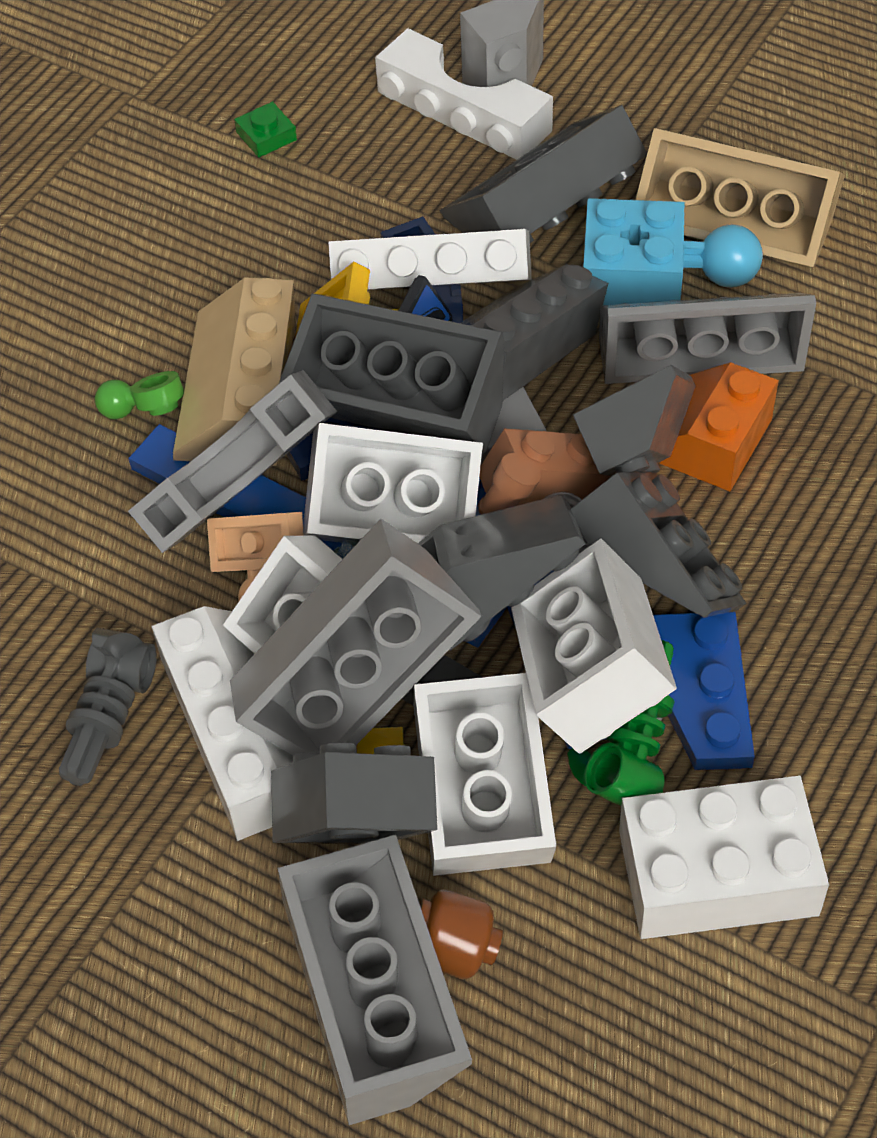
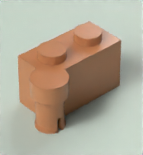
M504 428L480 466L479 477L486 494L478 503V511L482 515L542 500L546 496L557 492L572 493L583 500L606 482L610 476L599 473L582 434Z

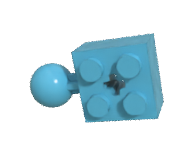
M588 198L583 267L588 269L592 276L609 283L603 305L680 301L683 268H702L705 275L712 282L723 287H739L748 283L758 273L762 264L763 252L760 241L749 229L734 224L724 225L713 230L705 238L704 242L684 241L685 202Z

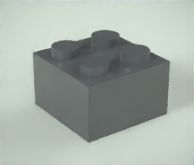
M353 743L320 745V753L293 755L292 764L271 771L273 843L364 844L392 835H396L397 839L400 840L437 830L434 757L411 756L409 746H380L374 748V754L357 753V745Z

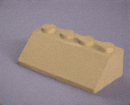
M654 128L636 200L685 202L684 235L705 240L713 230L721 226L740 225L756 235L760 241L763 255L815 267L832 223L845 175L839 171Z
M244 277L198 311L173 449V460L192 461L244 417L253 405L279 384L293 346L295 330L294 280Z

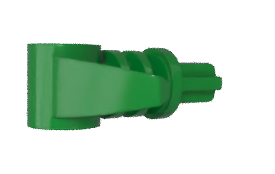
M661 640L670 666L674 654L673 645ZM667 695L658 704L649 707L616 729L607 737V740L611 743L601 745L593 754L587 750L579 754L571 748L567 752V756L574 777L586 786L590 792L619 806L622 805V798L662 793L664 788L663 771L658 765L646 759L647 756L652 757L659 753L661 744L652 739V737L662 736L666 725L657 718H664L672 713L675 703L674 699Z

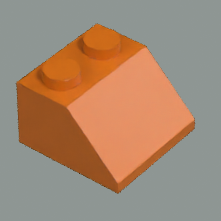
M729 362L690 375L696 387L671 457L659 462V464L731 492L772 421L779 380Z

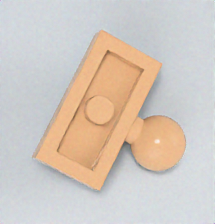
M302 512L207 519L211 572L247 570V579L242 583L238 592V601H240L283 536L304 535Z

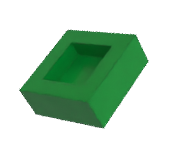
M273 101L234 119L236 133L258 158L297 140L296 126Z

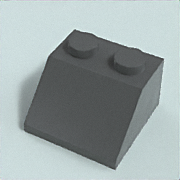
M670 365L573 414L600 474L612 477L619 472L658 473L661 470L658 463L671 457L696 387L690 375Z

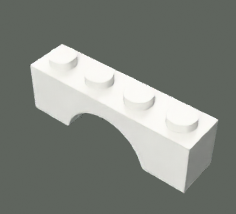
M409 28L375 57L379 93L420 112L426 117H430L455 129L457 132L467 135L493 148L497 152L504 153L517 160L536 148L552 132L553 96L517 79L492 87H475L457 82L444 71L443 44Z
M526 229L328 241L331 279L354 261L370 269L367 290L411 287L418 275L425 276L431 285L532 280L529 231Z

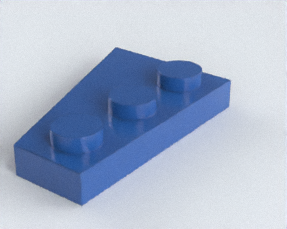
M727 612L706 618L696 613L653 615L661 640L671 643L674 648L670 669L677 689L669 694L675 703L673 711L668 717L694 770L753 768L755 755L736 612Z

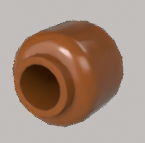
M446 889L438 891L431 900L424 898L420 900L419 904L443 974L467 980L478 972L482 963L493 965L499 952L503 930L493 927L494 913L487 902Z

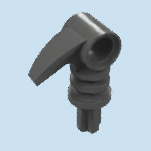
M99 627L93 631L92 643L86 660L87 681L83 694L80 695L77 702V709L70 712L66 721V729L73 737L59 767V775L62 779L69 781L75 786L88 784L92 781L104 749L114 748L119 745L123 735L121 725L125 723L128 709L134 701V692L145 693L153 680L157 661V652L154 644L142 642L141 639L131 633Z

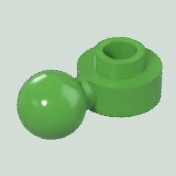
M165 371L147 376L132 386H129L124 381L113 379L99 386L95 394V404L98 411L109 419H120L127 416L134 406L140 411H149L150 415L158 416L171 412L178 407V400L183 397L184 388L176 371Z

